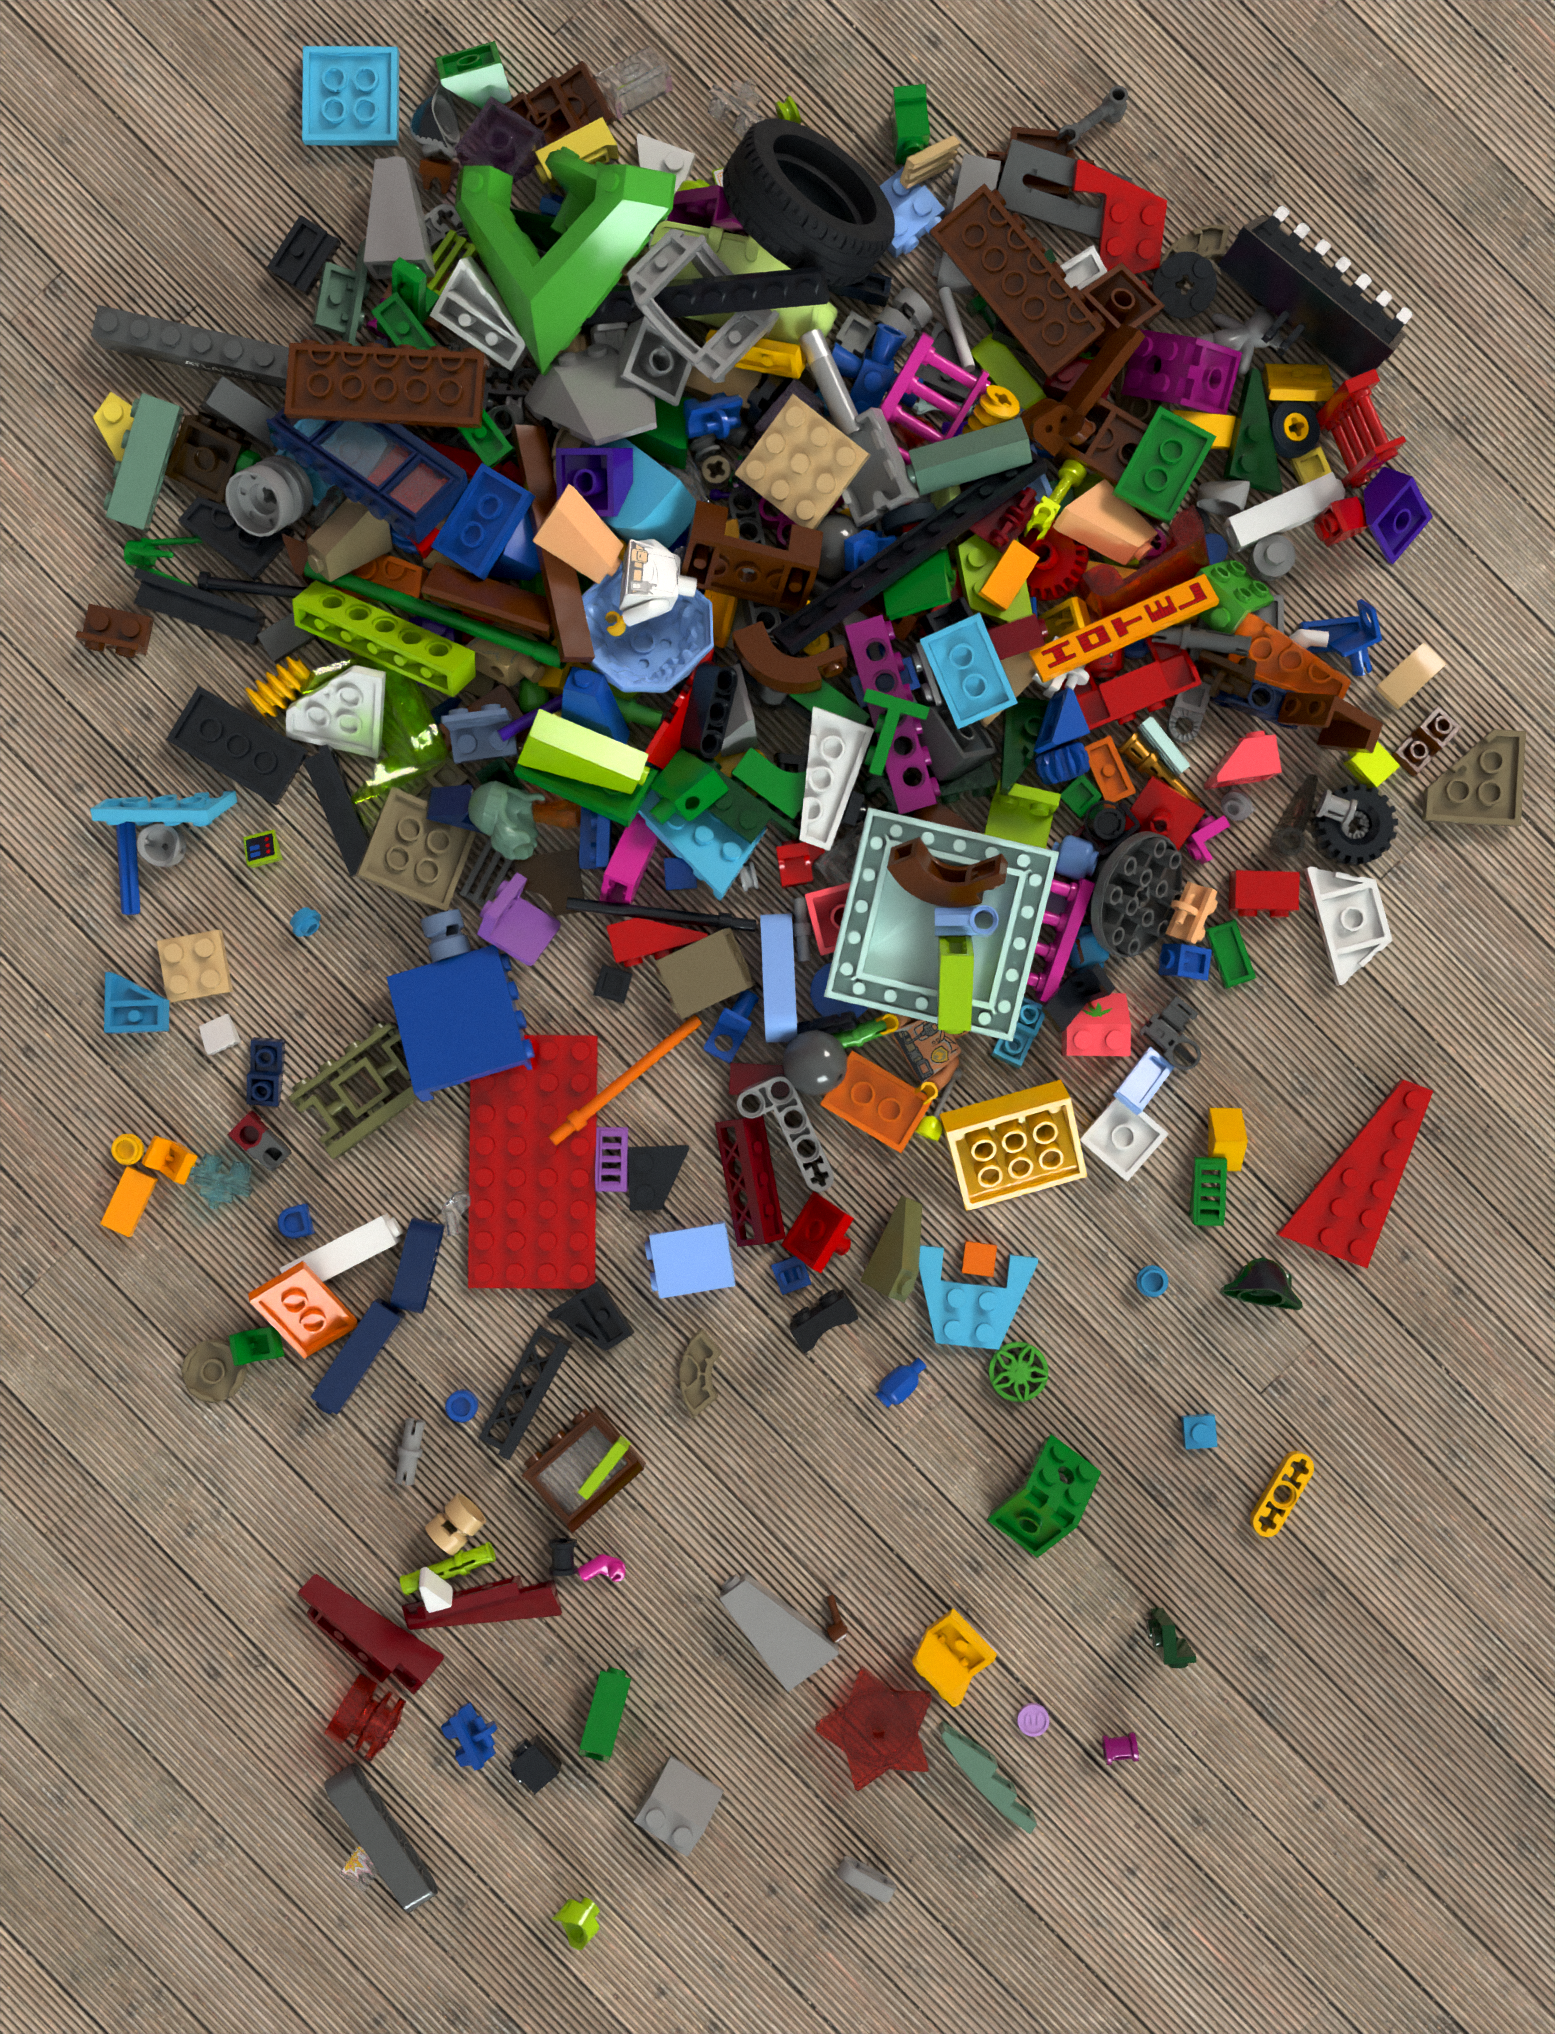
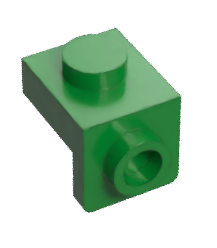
M273 1326L248 1329L229 1335L234 1366L285 1356L281 1335Z

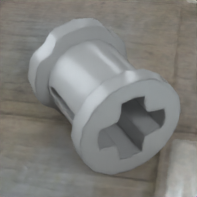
M1326 789L1319 800L1315 816L1322 817L1324 815L1340 821L1342 826L1347 827L1354 816L1358 802L1355 799L1348 801L1332 795V791Z

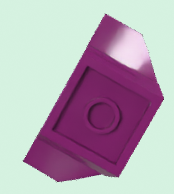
M714 185L676 192L673 200V209L668 215L667 221L703 228L714 226L724 228V230L747 232L731 211L725 198L723 187Z

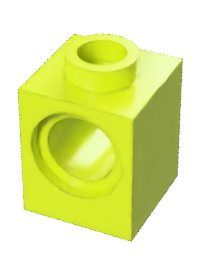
M1378 741L1373 754L1348 751L1347 753L1350 757L1343 763L1361 784L1367 785L1366 788L1368 789L1372 787L1377 788L1400 767Z

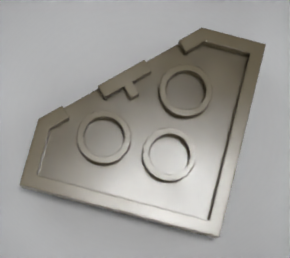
M1494 729L1486 734L1424 790L1422 821L1507 827L1521 826L1526 731Z

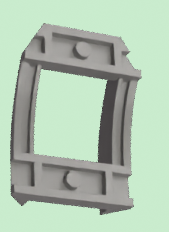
M670 229L627 272L635 303L655 329L687 361L712 382H725V375L763 336L768 337L779 318V313L776 310L772 312L770 309L736 312L702 348L696 345L663 312L654 301V298L690 261L703 278L734 274L714 253L702 234L699 237L684 235L685 231Z

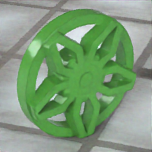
M1015 1341L1001 1346L993 1354L989 1363L988 1374L993 1388L999 1395L1010 1401L1024 1402L1036 1397L1044 1389L1048 1379V1365L1043 1354L1035 1346L1026 1342ZM1016 1347L1023 1348L1017 1354V1358L1007 1352V1350ZM1030 1350L1029 1360H1023L1022 1357ZM1002 1354L1011 1360L1005 1364L1000 1355ZM1035 1354L1041 1361L1042 1369L1035 1365L1030 1366L1034 1361ZM998 1360L1001 1367L1004 1368L1005 1371H1000L999 1374L996 1377H994V1367L996 1361ZM1036 1371L1042 1374V1377L1033 1378L1031 1377V1372ZM1003 1376H1007V1382L997 1384ZM1029 1380L1032 1383L1040 1382L1039 1385L1032 1392L1029 1393L1030 1385L1027 1381ZM1013 1383V1390L1016 1396L1004 1392L1001 1388L1010 1387ZM1024 1384V1395L1020 1394L1018 1385Z

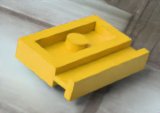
M1268 363L1264 365L1263 379L1266 391L1269 392L1268 400L1328 401L1335 392V389L1332 388L1333 382L1328 365Z

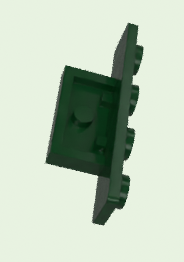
M701 756L696 757L712 767L729 788L724 795L705 809L707 812L750 844L754 842L767 823H770L791 840L796 841L800 831L796 829L798 824L792 818L785 814L779 816L771 810L773 805L761 795L754 797L747 792V785L736 776L732 775L729 778L720 771L722 767L714 759H704Z

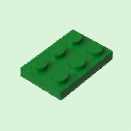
M1159 406L1112 495L1169 525L1217 436Z

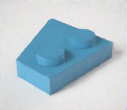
M105 972L104 1033L169 1032L170 1000L116 973Z

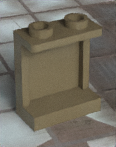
M731 928L715 932L655 961L658 967L656 969L658 979L664 986H667L671 995L669 998L671 1007L676 1014L680 1015L681 1019L694 1015L720 1001L756 986Z

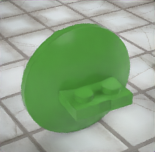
M563 146L561 150L557 149V151L550 152L545 161L553 177L566 191V195L550 226V229L560 235H563L595 200L598 165H605L599 161L595 165L589 164L579 159L580 156L574 151Z

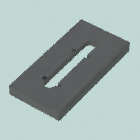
M1014 139L1011 140L997 186V190L1007 203L1004 206L1007 211L1099 240L1104 196L1102 194L1088 193L1099 197L1101 201L1098 208H1092L1028 188L1022 181L1023 176L1026 174L1072 188L1076 160ZM1100 168L1130 183L1132 181L1130 177Z

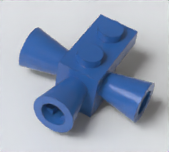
M882 323L877 325L872 351L865 349L861 359L836 342L830 351L841 376L853 378V385L849 395L858 415L871 407L879 408L885 392L888 393L898 375L894 373V360L892 359L907 336L892 326ZM919 378L918 381L923 384V378ZM904 392L900 402L912 409L918 396L913 393L908 395Z

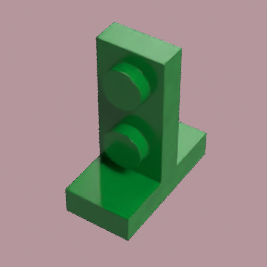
M399 257L392 265V294L395 292L399 294L422 325L430 316L440 296L426 287L427 275L417 265L408 263ZM377 320V329L389 337Z
M867 688L863 702L888 709L886 715H879L875 728V733L880 734L877 747L870 745L865 761L866 765H870L869 773L882 776L900 714L926 721L930 707Z

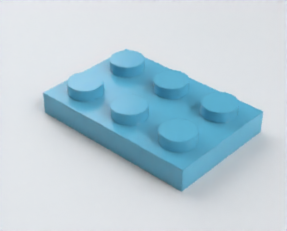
M980 612L919 639L957 729L1018 703Z

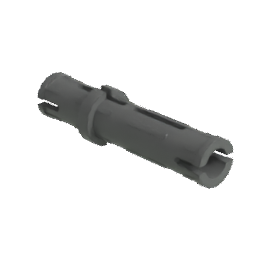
M1184 624V626L1172 625L1154 633L1152 642L1178 645L1180 649L1184 650L1190 647L1248 657L1252 636L1191 628V624Z

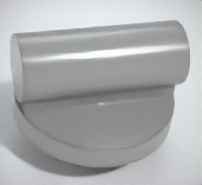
M1236 786L1232 787L1221 800L1222 811L1228 818L1235 821L1246 819L1256 810L1248 795L1240 791Z

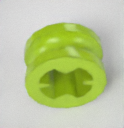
M791 96L786 97L784 103L780 101L775 103L779 119L801 124L798 108Z

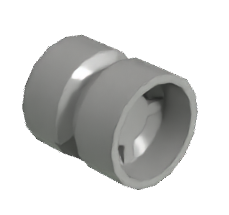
M905 287L892 300V308L886 307L874 319L876 326L879 323L886 324L902 331L907 336L899 350H903L915 337L914 330H922L933 318V312L926 301L908 287Z

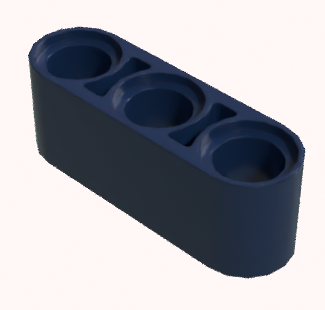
M414 1217L411 1219L391 1296V1307L419 1314L424 1312L444 1233L443 1224Z

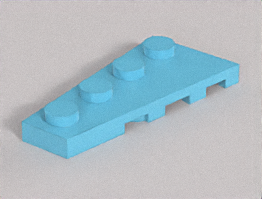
M232 790L224 791L223 795L218 798H210L209 792L195 793L194 796L181 800L177 799V794L164 795L153 798L150 802H148L147 796L112 798L103 800L92 807L90 811L92 821H106L107 825L135 822V825L144 826L154 822H163L165 826H176L183 822H191L193 826L200 827L212 824V820L237 803L236 791Z

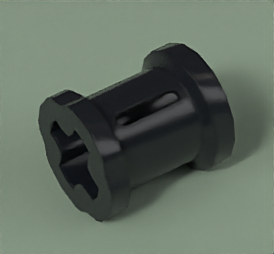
M562 1537L549 1540L548 1545L552 1548V1566L549 1567V1574L553 1576L576 1574L577 1566L574 1565V1547L577 1546V1539Z

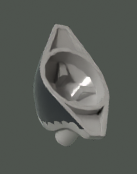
M439 79L430 94L414 110L410 122V131L413 138L422 145V151L426 157L442 151L453 159L457 156L460 141L459 123L451 92L442 86Z

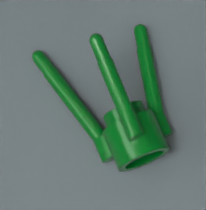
M197 537L141 538L140 541L128 540L124 549V559L127 565L136 566V568L192 587L191 584L150 568V565H155L157 557L172 558L174 556L172 552L157 550L155 546L203 542Z

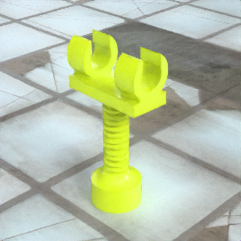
M1071 459L1064 462L1058 471L1061 480L1049 498L1043 496L1040 503L1035 507L1031 520L1024 530L1025 537L1031 528H1036L1040 531L1036 541L1044 539L1061 507L1059 504L1071 487H1078L1087 475L1086 469L1082 464Z

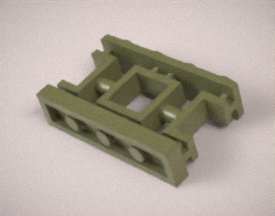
M385 1021L380 1022L369 1031L371 1036L361 1043L359 1040H356L343 1050L346 1055L338 1061H335L333 1058L317 1069L320 1072L319 1075L312 1080L306 1077L292 1087L294 1093L288 1099L291 1103H295L297 1110L303 1113L314 1105L330 1126L331 1130L321 1136L319 1140L322 1144H325L327 1147L325 1150L332 1159L341 1157L419 1099L414 1094L411 1085L388 1103L385 1101V1099L395 1093L386 1080L388 1076L399 1069L407 1081H411L408 1066L393 1047L401 1041L396 1022H389L388 1024ZM388 1035L391 1036L389 1040L381 1045L390 1057L389 1061L379 1068L376 1067L370 1057H364L357 1063V1058ZM366 1068L382 1089V1092L359 1108L343 1086V1083ZM339 1073L340 1076L330 1082V1085L339 1097L328 1106L319 1094H314L307 1100L304 1098L335 1074ZM346 1107L355 1119L361 1118L366 1113L370 1115L341 1138L335 1140L334 1137L344 1130L335 1118V1115Z

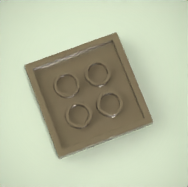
M392 786L387 792L355 876L437 911L445 912L448 910L477 832L426 819L427 801Z

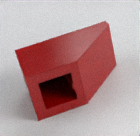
M1357 496L1330 503L1314 519L1315 533L1320 541H1324L1327 548L1360 534L1368 527L1366 515Z

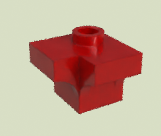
M799 839L781 842L782 846L776 847V855L782 888L813 884L812 865L818 858L825 855V850L806 842L800 843Z

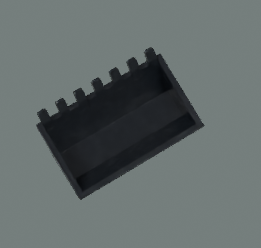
M1280 205L1269 219L1262 214L1244 225L1237 234V239L1217 266L1220 272L1277 318L1261 338L1266 344L1278 333L1277 331L1284 324L1293 332L1279 345L1278 354L1283 356L1295 340L1300 337L1349 379L1372 369L1376 370L1385 359L1387 360L1407 335L1402 328L1413 316V313L1408 308L1403 307L1392 321L1381 313L1392 299V295L1386 290H1383L1370 304L1361 296L1363 291L1372 282V279L1367 274L1362 273L1350 287L1340 279L1351 265L1349 259L1342 256L1331 269H1328L1320 262L1331 248V245L1326 240L1321 239L1309 253L1299 245L1310 232L1308 225L1301 222L1290 235H1287L1279 228L1290 214V211L1284 205Z

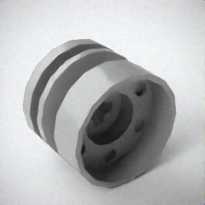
M274 455L232 476L226 487V503L230 515L238 526L249 534L258 537L270 536L283 529L286 525L301 519L310 511L313 503V488L308 475L298 463L289 457Z

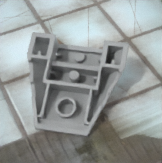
M593 344L587 350L581 352H565L558 355L551 362L553 366L546 376L541 375V373L539 374L524 399L525 406L535 418L542 420L546 417L552 420V425L558 429L562 428L563 425L570 429L571 435L594 446L657 428L655 395L620 377V351L609 344Z

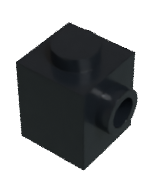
M538 1734L530 1741L524 1738L512 1750L514 1755L509 1765L511 1773L520 1784L525 1783L534 1795L559 1774L562 1762Z

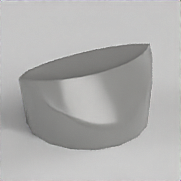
M1230 480L1202 483L1198 488L1196 505L1206 512L1217 515L1233 516L1243 512L1249 493L1250 481Z

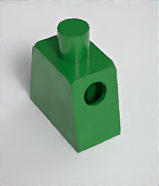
M680 748L651 785V789L660 801L649 813L661 825H664L674 813L687 822L692 821L724 795L729 788L712 767Z

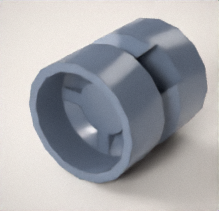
M460 909L437 913L420 920L424 936L431 939L428 950L432 963L472 951L468 935L461 932L465 925Z

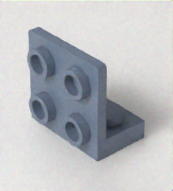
M500 704L481 706V711L468 712L467 708L453 709L449 711V715L441 716L442 724L450 731L455 764L519 756L516 735L503 742L497 733V730L514 721L510 712L506 708H501Z

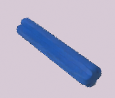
M124 822L116 825L121 912L124 915H136L140 913L136 827L133 822Z

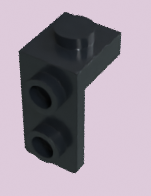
M1095 963L1071 972L1042 1006V1011L1055 1030L1062 1032L1069 1026L1086 1003L1109 996L1115 989V986L1099 963Z

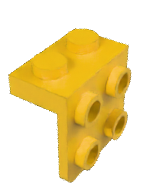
M952 1608L926 1628L912 1658V1663L916 1671L926 1678L938 1691L942 1699L946 1700L952 1707H957L962 1703L972 1677L994 1662L997 1653Z

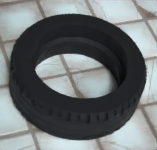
M777 118L766 119L753 124L723 169V191L731 211L748 234L769 254L790 269L824 266L827 285L848 286L862 281L893 241L895 233L894 214L878 184L848 153L823 135L806 126Z

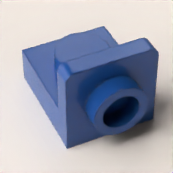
M1163 944L1159 956V975L1208 981L1212 949L1186 944Z

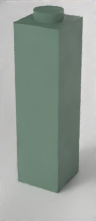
M1019 417L909 450L911 464L906 465L909 479L914 484H917L921 496L1033 462L1029 437L1023 421Z

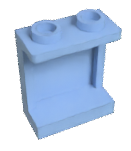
M726 1221L662 1233L654 1232L649 1235L650 1241H645L647 1260H653L655 1272L650 1273L651 1287L653 1292L658 1291L659 1299L733 1287L736 1284Z

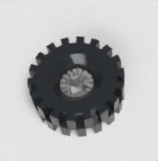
M1352 784L1332 792V795L1348 801L1351 799L1357 800L1358 803L1352 820L1354 818L1357 819L1356 825L1360 827V831L1356 830L1349 833L1348 826L1344 827L1340 821L1324 815L1312 818L1311 825H1315V831L1311 832L1312 839L1317 838L1319 843L1315 846L1319 851L1323 849L1326 852L1324 857L1328 860L1335 859V863L1339 865L1348 864V866H1356L1378 859L1382 856L1383 852L1389 850L1392 846L1390 841L1395 839L1397 832L1393 831V827L1398 826V818L1393 819L1392 813L1396 812L1394 805L1390 807L1387 805L1386 802L1390 799L1386 795L1380 796L1377 794L1379 789L1375 787L1368 789L1365 784L1356 786Z

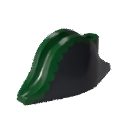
M1257 1258L1250 1261L1239 1270L1234 1282L1226 1284L1220 1289L1221 1294L1257 1305L1300 1310L1303 1307L1302 1301L1291 1289L1292 1275L1285 1273L1279 1264L1267 1258Z

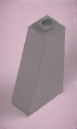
M390 156L388 158L375 159L364 264L374 279H392V265L401 257L408 263L417 265L427 277H435L436 270L417 180L413 170L405 157Z
M745 1572L740 1577L735 1574L721 1585L723 1588L720 1591L721 1602L787 1692L839 1655V1645L834 1643L828 1634Z

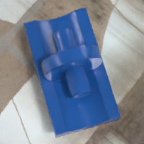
M724 392L714 394L710 401L700 403L696 398L685 400L683 406V416L686 420L685 434L689 439L712 433L718 439L727 438L730 429L741 427L740 408L743 405V399L739 394L728 397Z
M471 1702L462 1705L441 1726L446 1738L451 1740L458 1737L462 1745L455 1751V1757L460 1767L472 1765L474 1771L483 1768L484 1763L495 1755L496 1752L493 1748L495 1742L491 1734L498 1727L495 1721L485 1724L482 1716H477Z

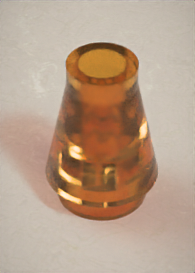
M565 799L534 805L533 819L535 823H544L568 830L580 826L581 806Z

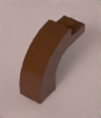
M763 621L732 632L733 646L744 668L758 682L779 692L807 694L822 689L821 676L825 675L827 678L836 676L843 671V668L847 667L848 655L843 644L809 657L797 658L782 653L773 645Z
M920 837L891 847L887 869L894 879L911 895L930 904L954 908L981 904L985 890H993L1005 884L1008 862L1003 854L969 866L945 864L937 860L928 851Z

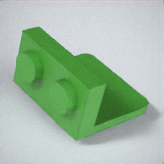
M1228 559L1201 568L1195 575V577H1198L1205 573L1219 598L1217 606L1197 614L1217 632L1234 634L1248 613L1269 606L1274 600V597L1269 593L1268 587L1262 582L1254 580L1246 572L1244 565L1236 560Z

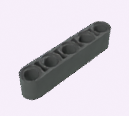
M351 1763L327 1779L324 1785L329 1798L403 1909L410 1913L437 1895L438 1888L433 1876L361 1768L356 1763Z

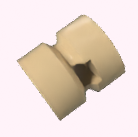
M457 1493L445 1505V1513H438L425 1526L430 1538L450 1555H455L467 1543V1535L473 1536L486 1523V1518L481 1510L470 1499L460 1493Z

